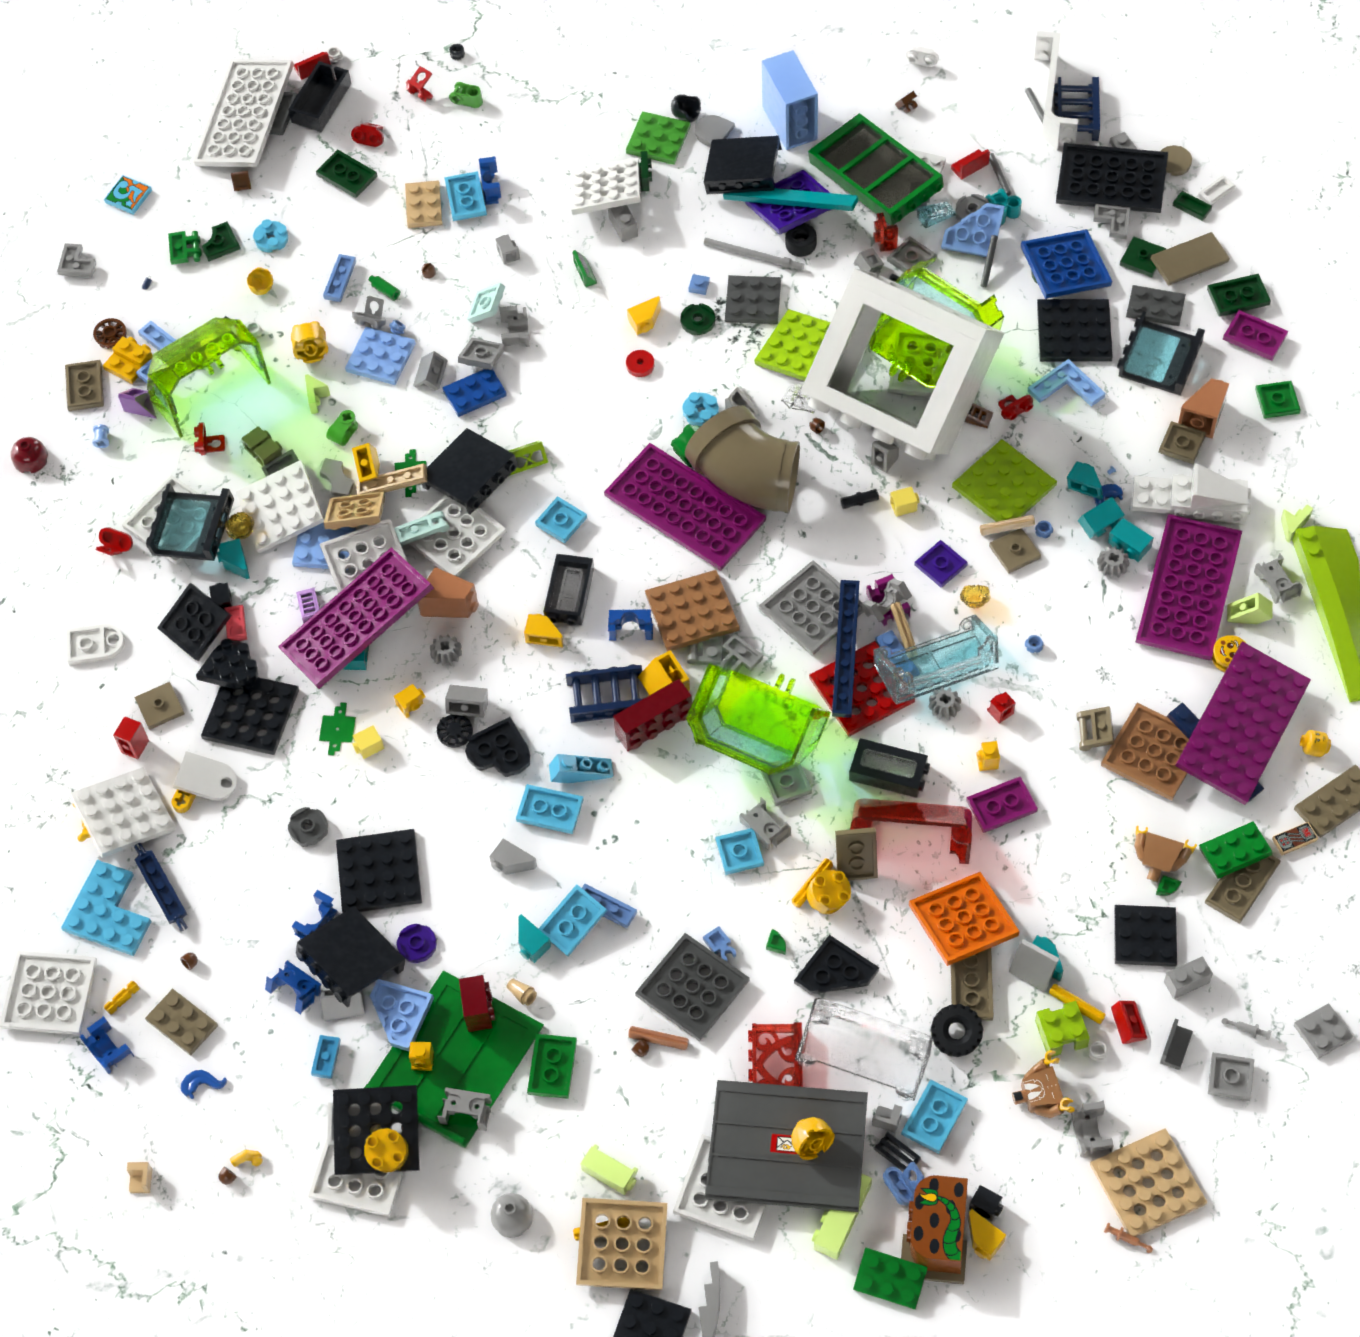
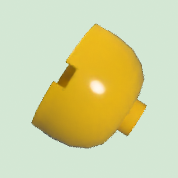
M820 1118L802 1119L796 1124L792 1132V1146L801 1159H815L818 1157L816 1153L821 1150L826 1152L833 1144L835 1134L832 1132L831 1127Z

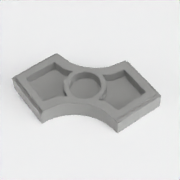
M325 458L319 473L322 478L327 479L331 483V494L340 497L350 496L355 482L344 475L343 462Z

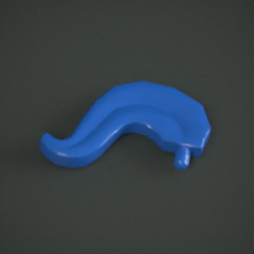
M1106 484L1102 486V500L1094 499L1096 506L1111 497L1114 499L1118 497L1120 500H1123V491L1116 484Z
M202 1069L195 1070L186 1075L182 1080L181 1092L186 1097L189 1096L191 1099H194L193 1093L196 1092L199 1085L206 1084L214 1089H221L227 1084L228 1080L224 1077L223 1080L219 1081L207 1071Z

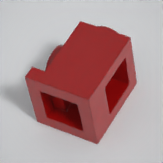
M1005 691L1003 694L992 698L987 711L1000 724L1014 714L1016 702Z

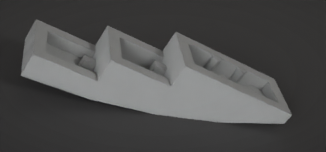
M718 1261L710 1262L712 1283L704 1284L707 1306L698 1307L702 1337H715L720 1312Z

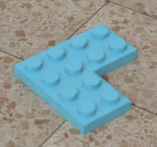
M97 860L61 926L62 931L134 956L152 921L150 918L118 907L134 876L133 872Z

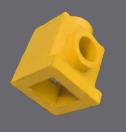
M414 684L394 695L396 706L406 718L410 717L409 713L411 711L419 709L424 704L423 699L426 698L424 692L420 688L417 689Z
M997 741L982 742L981 749L976 752L979 771L999 769L1000 755Z
M410 1042L409 1059L411 1070L432 1071L434 1050L431 1042Z

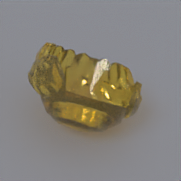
M237 512V514L231 515L228 521L225 522V530L231 539H246L252 534L255 522L247 513Z
M979 584L977 586H964L959 596L961 601L972 609L984 606L991 599L989 588Z

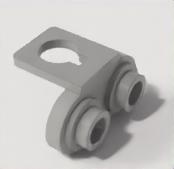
M367 296L365 312H352V318L355 320L354 323L365 325V322L371 324V328L381 329V326L386 324V319L382 318L384 300ZM372 301L377 302L379 305L375 314L372 313L370 308Z

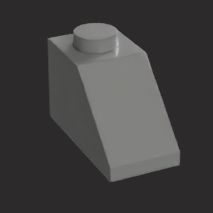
M880 440L874 441L871 449V465L887 473L899 458V448L894 443L891 445Z
M504 838L489 856L492 868L497 872L502 871L507 875L534 870L537 867L535 857Z

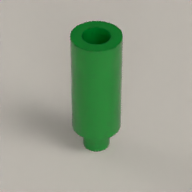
M371 275L368 281L371 282L373 288L393 301L398 299L401 293L398 288L380 276L375 277Z

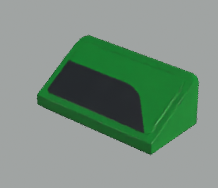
M573 250V262L584 286L589 287L597 284V280L586 257Z

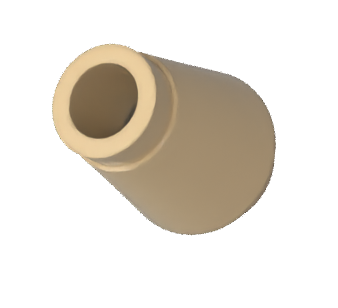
M514 978L507 984V989L522 1005H530L536 999L537 992L534 987Z

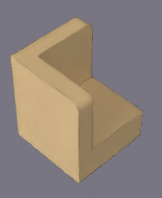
M127 1162V1172L130 1175V1193H150L153 1169L149 1162Z

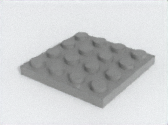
M812 560L759 605V609L813 656L837 635L840 583ZM860 600L858 602V617L864 612L860 606L862 603Z

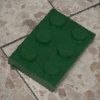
M338 149L316 170L318 177L354 198H357L378 177L376 171Z
M1259 273L1207 286V291L1219 317L1237 313L1239 310L1247 311L1269 306L1271 303Z

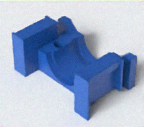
M496 157L480 158L478 160L485 205L498 204V199L501 198L499 182L492 183L495 173H498Z
M651 609L609 610V641H616L617 630H621L622 626L627 622L637 623L640 630H645V639L653 640Z
M316 890L313 897L316 904L319 905L318 910L322 918L316 924L307 923L306 925L295 920L291 926L295 932L294 935L298 936L301 940L331 921L338 912L332 908L333 904L331 902L334 898Z
M287 960L284 970L279 968V972L273 978L266 977L265 990L271 994L279 986L287 984L292 987L296 993L295 1011L301 1015L312 1003L314 1004L315 995L317 997L320 995L322 984Z
M103 1016L87 1028L91 1036L86 1039L82 1034L79 1037L104 1070L110 1074V1067L112 1065L117 1067L116 1064L130 1053L133 1057L134 1055L126 1043L118 1048L111 1041L106 1033L112 1028Z

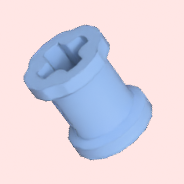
M103 424L95 425L93 427L94 439L92 444L97 448H106L109 446V440L107 439L109 428Z

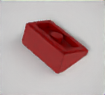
M1118 1001L1115 1003L1111 1010L1122 1044L1146 1040L1147 1035L1136 1002Z

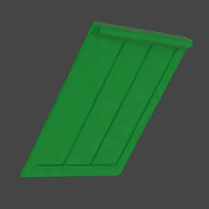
M443 970L428 992L433 994L434 1000L415 1042H431L434 1050L432 1071L411 1070L409 1051L392 1046L364 1088L417 1085L419 1124L460 1147L466 1148L478 1129V1119H474L468 1114L455 1113L450 1115L448 1125L440 1124L437 1116H442L444 1103L442 1099H448L445 1094V1088L490 1094L492 1103L486 1104V1106H490L491 1109L535 1041L536 1034H539L544 1027V1024L492 997V1006L495 1013V1021H492L493 1028L468 1032L463 1016L459 978ZM400 1102L392 1104V1109L398 1112L402 1111L403 1106Z

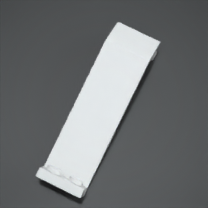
M1037 31L1034 59L1050 61L1041 136L1057 150V147L1064 146V143L1075 144L1078 119L1058 117L1052 112L1061 33Z

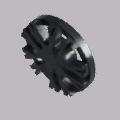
M450 714L445 718L442 717L437 725L438 739L447 747H461L468 743L469 738L473 735V727L470 720L462 715ZM440 730L446 731L445 733L440 734ZM463 732H468V733H469V735H468L467 737L464 736V735H462V734H463ZM450 739H455V743H449Z

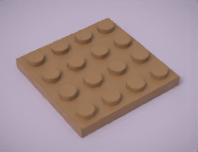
M717 570L645 590V596L666 651L676 650L709 640V638L740 631L739 624Z
M1136 703L1114 740L1115 744L1111 745L1102 760L1101 766L1172 801L1188 774L1176 767L1175 764L1189 739L1168 717L1140 703Z

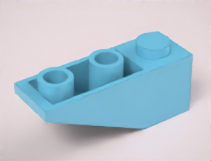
M557 754L549 764L551 782L569 784L607 779L614 776L612 760L608 758Z

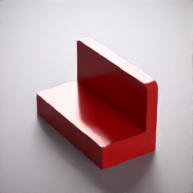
M321 52L294 64V69L300 79L309 77L318 61L331 65L329 54Z
M978 149L953 163L951 170L962 180L989 165L990 151L986 149L982 152Z

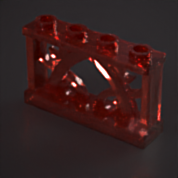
M794 1022V1024L752 1023V1030H748V1042H752V1049H748V1062H752V1069H748V1082L803 1087L802 1022ZM776 1033H794V1035L779 1039ZM762 1034H770L775 1042L771 1044V1041L765 1038L767 1042L762 1045L759 1043V1037ZM784 1047V1051L790 1049L792 1053L785 1055L781 1048ZM757 1049H758L759 1051H762V1054L759 1056L758 1059H757ZM776 1051H778L779 1056L784 1061L794 1063V1067L786 1068L780 1073L778 1080L763 1066L767 1059ZM757 1071H758V1073L761 1075V1077L763 1078V1079L759 1080L758 1082H757ZM785 1075H790L792 1077L791 1081H787L785 1078V1082L782 1083V1080Z

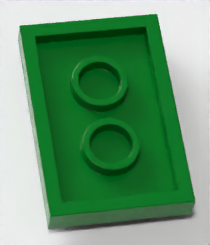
M1254 821L1199 845L1201 853L1217 879L1273 855L1270 846Z
M536 1034L527 1088L528 1095L569 1099L577 1046L576 1037Z
M865 1247L853 1290L916 1310L928 1267Z

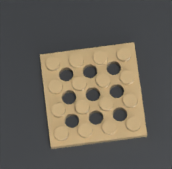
M1166 1128L1090 1162L1094 1174L1123 1227L1132 1236L1138 1237L1207 1204V1200ZM1159 1152L1163 1158L1160 1161H1155L1152 1159L1151 1153ZM1140 1160L1144 1167L1142 1169H1135L1132 1162ZM1115 1169H1122L1125 1176L1117 1178L1113 1171ZM1169 1170L1173 1174V1178L1165 1179L1162 1177L1161 1172ZM1144 1179H1151L1154 1182V1186L1146 1188L1142 1181ZM1126 1187H1131L1134 1189L1135 1195L1128 1197L1124 1194L1123 1190ZM1180 1189L1183 1192V1197H1174L1172 1190ZM1156 1197L1162 1198L1165 1203L1164 1206H1155L1153 1199ZM1142 1206L1146 1213L1142 1216L1137 1215L1134 1212V1208Z
M582 1198L576 1285L662 1291L668 1203ZM599 1216H606L608 1224L600 1227L596 1224V1219ZM621 1217L628 1218L630 1221L629 1226L626 1228L619 1227L617 1224L618 1219ZM641 1219H649L651 1226L648 1229L640 1228L639 1221ZM598 1237L606 1239L607 1244L604 1248H597L594 1242ZM621 1238L628 1241V1247L623 1250L618 1249L616 1246L617 1240ZM640 1240H647L650 1244L649 1249L646 1251L639 1250L637 1247ZM596 1259H603L606 1265L602 1270H597L593 1267V1262ZM624 1260L627 1268L624 1271H617L614 1267L616 1261ZM640 1261L648 1264L649 1268L644 1273L638 1272L636 1269V1265Z

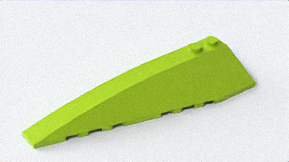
M1309 526L1295 529L1292 543L1349 702L1360 701L1359 560L1347 529Z

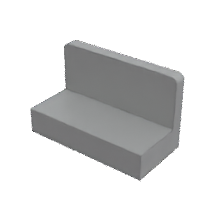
M435 351L422 357L413 386L417 388L425 384L434 391L440 389L448 360Z
M331 990L321 991L320 1001L324 1020L329 1021L364 1015L363 990L351 997L348 1008L336 999Z

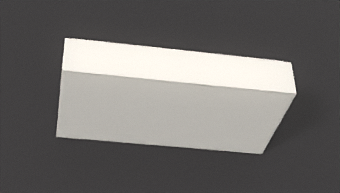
M1223 175L1198 192V197L1202 201L1213 205L1235 190L1236 185Z

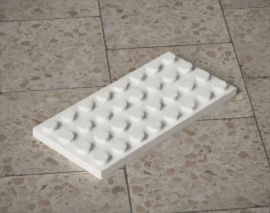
M231 59L193 159L195 166H258L294 66L292 60Z

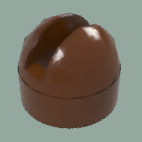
M425 263L422 266L423 277L429 279L435 276L436 270L433 264Z
M813 418V421L809 422V427L813 432L819 434L823 431L825 422L820 418Z
M186 953L180 958L181 963L187 970L193 969L198 963L197 956L194 953Z
M641 1039L631 1050L635 1055L644 1057L649 1052V1045L644 1039Z
M224 1166L219 1172L218 1177L222 1184L228 1185L237 1178V1175Z

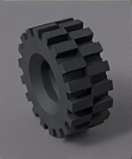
M951 1004L942 1008L935 1015L931 1025V1038L934 1045L940 1052L947 1054V1056L961 1057L970 1054L979 1046L984 1031L981 1023L982 1020L978 1017L975 1010L973 1011L970 1007L963 1006L962 1004ZM957 1022L964 1026L965 1034L962 1038L954 1039L950 1036L949 1027L951 1024Z

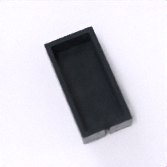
M318 61L288 109L291 123L322 132L351 86L349 70L335 66L333 71L332 65Z

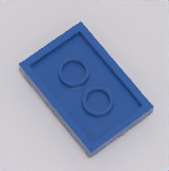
M483 369L442 387L445 396L458 417L507 396L493 369Z

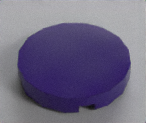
M412 924L401 930L396 945L398 952L406 961L420 963L432 957L436 951L437 940L435 933L430 927Z

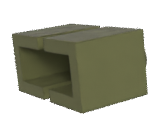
M259 426L241 438L244 449L253 458L257 457L256 461L262 467L282 455L283 448L278 441L274 442L268 431H263Z

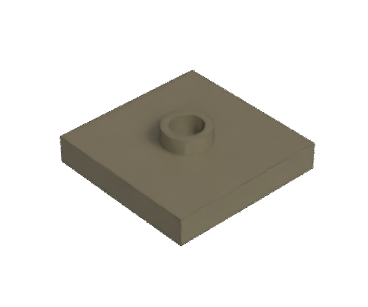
M1171 421L1158 453L1194 464L1205 439L1206 432Z
M1022 528L989 543V547L1008 574L1041 559L1040 552Z
M170 682L134 697L149 730L185 715Z

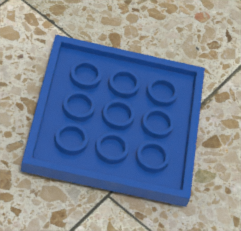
M1087 229L1021 242L1020 247L1045 299L1110 287L1113 281Z

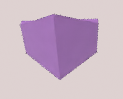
M132 388L118 394L124 412L157 419L150 398V391Z

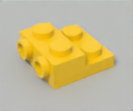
M122 337L112 348L113 354L103 364V368L133 384L138 378L136 372L151 360L153 355L150 347L146 344L141 346L132 337H128V339Z

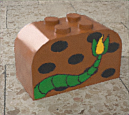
M939 1175L928 1176L916 1186L914 1201H909L908 1221L912 1222L907 1223V1242H910V1251L914 1262L928 1267V1271L961 1274L968 1178Z

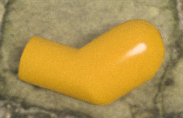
M246 1149L231 1157L230 1161L234 1167L245 1161H251L252 1165L259 1166L262 1164L263 1159L259 1151Z

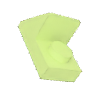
M307 374L305 375L308 403L311 414L319 413L320 398L330 396L328 385Z
M1308 504L1303 510L1299 509L1295 515L1285 509L1283 510L1281 522L1285 539L1288 543L1292 541L1295 529L1303 528L1311 518L1313 508Z

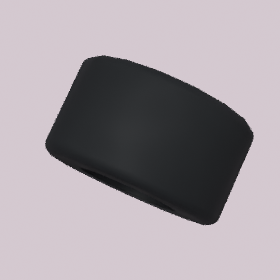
M803 223L785 233V245L788 252L794 256L803 257L810 255L815 250L817 235L813 226ZM803 238V239H806V240H804V241H798V240H796V239Z

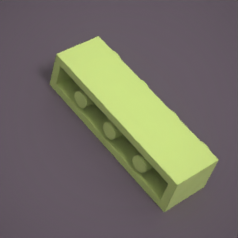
M864 1174L861 1175L859 1211L872 1185V1178ZM825 1210L820 1221L823 1224L820 1230H815L812 1237L814 1250L838 1260L859 1212Z

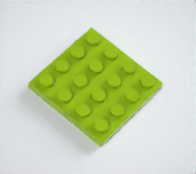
M788 309L754 359L755 365L805 381L831 322Z
M1001 439L952 483V488L994 521L998 522L1023 517L1057 485V480Z

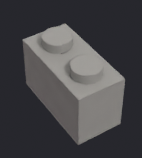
M627 205L608 208V217L622 242L638 237L637 222Z
M459 685L449 686L445 697L446 714L484 718L488 706V688Z
M1202 956L1166 972L1164 984L1173 999H1176L1209 984L1213 972Z

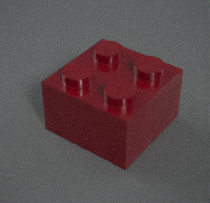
M483 975L459 979L463 1016L468 1032L493 1028L492 1021H495V1013L492 1006L493 998L489 981L485 982Z

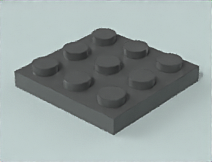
M728 275L725 322L778 324L781 277Z

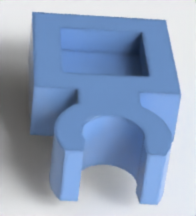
M720 926L703 936V941L715 954L720 952L721 958L728 962L725 956L728 953L732 954L734 958L736 957L735 949L729 947L731 940Z

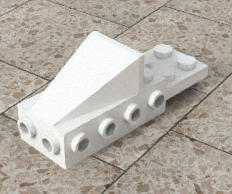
M1194 463L1192 476L1173 474L1172 478L1134 475L1132 511L1166 513L1201 521L1244 524L1246 516L1250 515L1251 504H1248V499H1251V488H1248V480L1228 479L1200 464Z

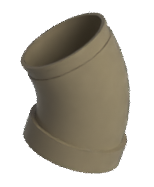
M734 406L721 411L706 421L693 434L686 446L685 457L699 474L705 475L720 490L745 504L774 512L781 511L789 514L793 503L799 468V441L793 442L777 438L764 432L758 419L746 406Z

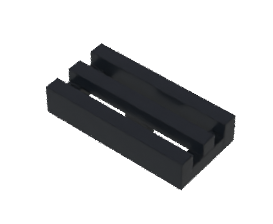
M888 1131L879 1144L874 1147L876 1152L902 1172L907 1166L882 1148L883 1145L907 1164L915 1162L917 1165L921 1160L918 1154ZM889 1140L891 1143H893L895 1146H897L900 1150H902L904 1153H906L908 1156H910L912 1159H914V1161H912L910 1158H908L906 1155H904L902 1152H900L898 1149H896L893 1145H891V1144H890L889 1142H887V1141Z

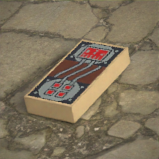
M1306 822L1273 836L1272 840L1280 854L1285 855L1316 842L1318 837L1309 822Z

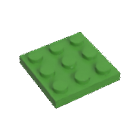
M642 111L626 147V154L641 157V151H647L648 158L675 165L690 130L691 123Z

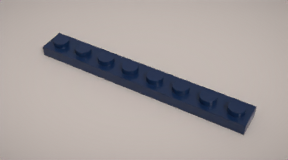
M841 580L832 717L851 718L860 585L858 580Z

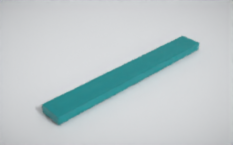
M775 188L774 191L723 194L724 200L853 211L859 201L857 195Z

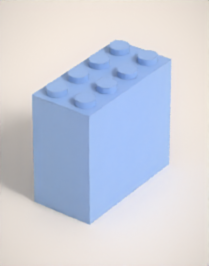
M794 50L762 60V107L786 150L818 140V93Z

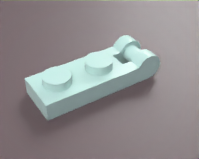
M438 511L397 526L394 530L401 546L438 532H446L450 526L444 520V513Z

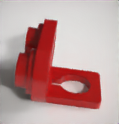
M420 66L412 78L406 81V91L412 95L419 93L417 97L424 102L431 100L434 96L423 87L432 76V73ZM425 73V78L417 83L418 75Z
M362 123L360 126L352 129L351 137L356 143L378 147L384 142V135L378 130L383 129V126Z
M1009 395L998 401V405L1002 409L1001 416L1009 420H1014L1019 414L1030 411L1034 406L1031 395H1025L1018 400L1013 395ZM1006 402H1012L1005 407Z
M204 422L194 427L195 438H199L197 442H194L195 453L198 452L203 456L210 452L225 451L224 435L206 436ZM214 440L221 442L218 447H212L208 443H212Z
M105 527L99 532V541L104 546L96 547L95 550L110 556L122 554V552L129 551L133 547V539L127 533L111 527Z

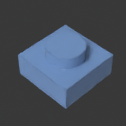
M693 274L688 287L689 292L706 295L710 277Z

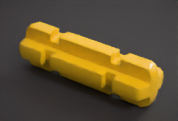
M130 981L126 985V989L123 988L112 998L111 1002L108 1001L104 1005V1009L110 1015L117 1010V1007L120 1008L132 997V993L135 994L140 989L136 982Z

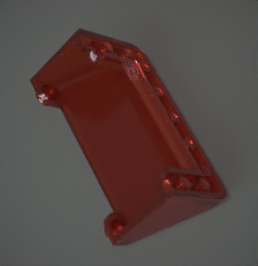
M867 798L858 799L854 803L850 829L872 828V821L951 827L950 854L957 855L959 864H969L972 842V812L967 807Z

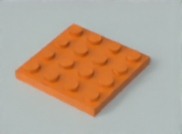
M981 872L909 901V907L947 966L1018 937L1020 933Z

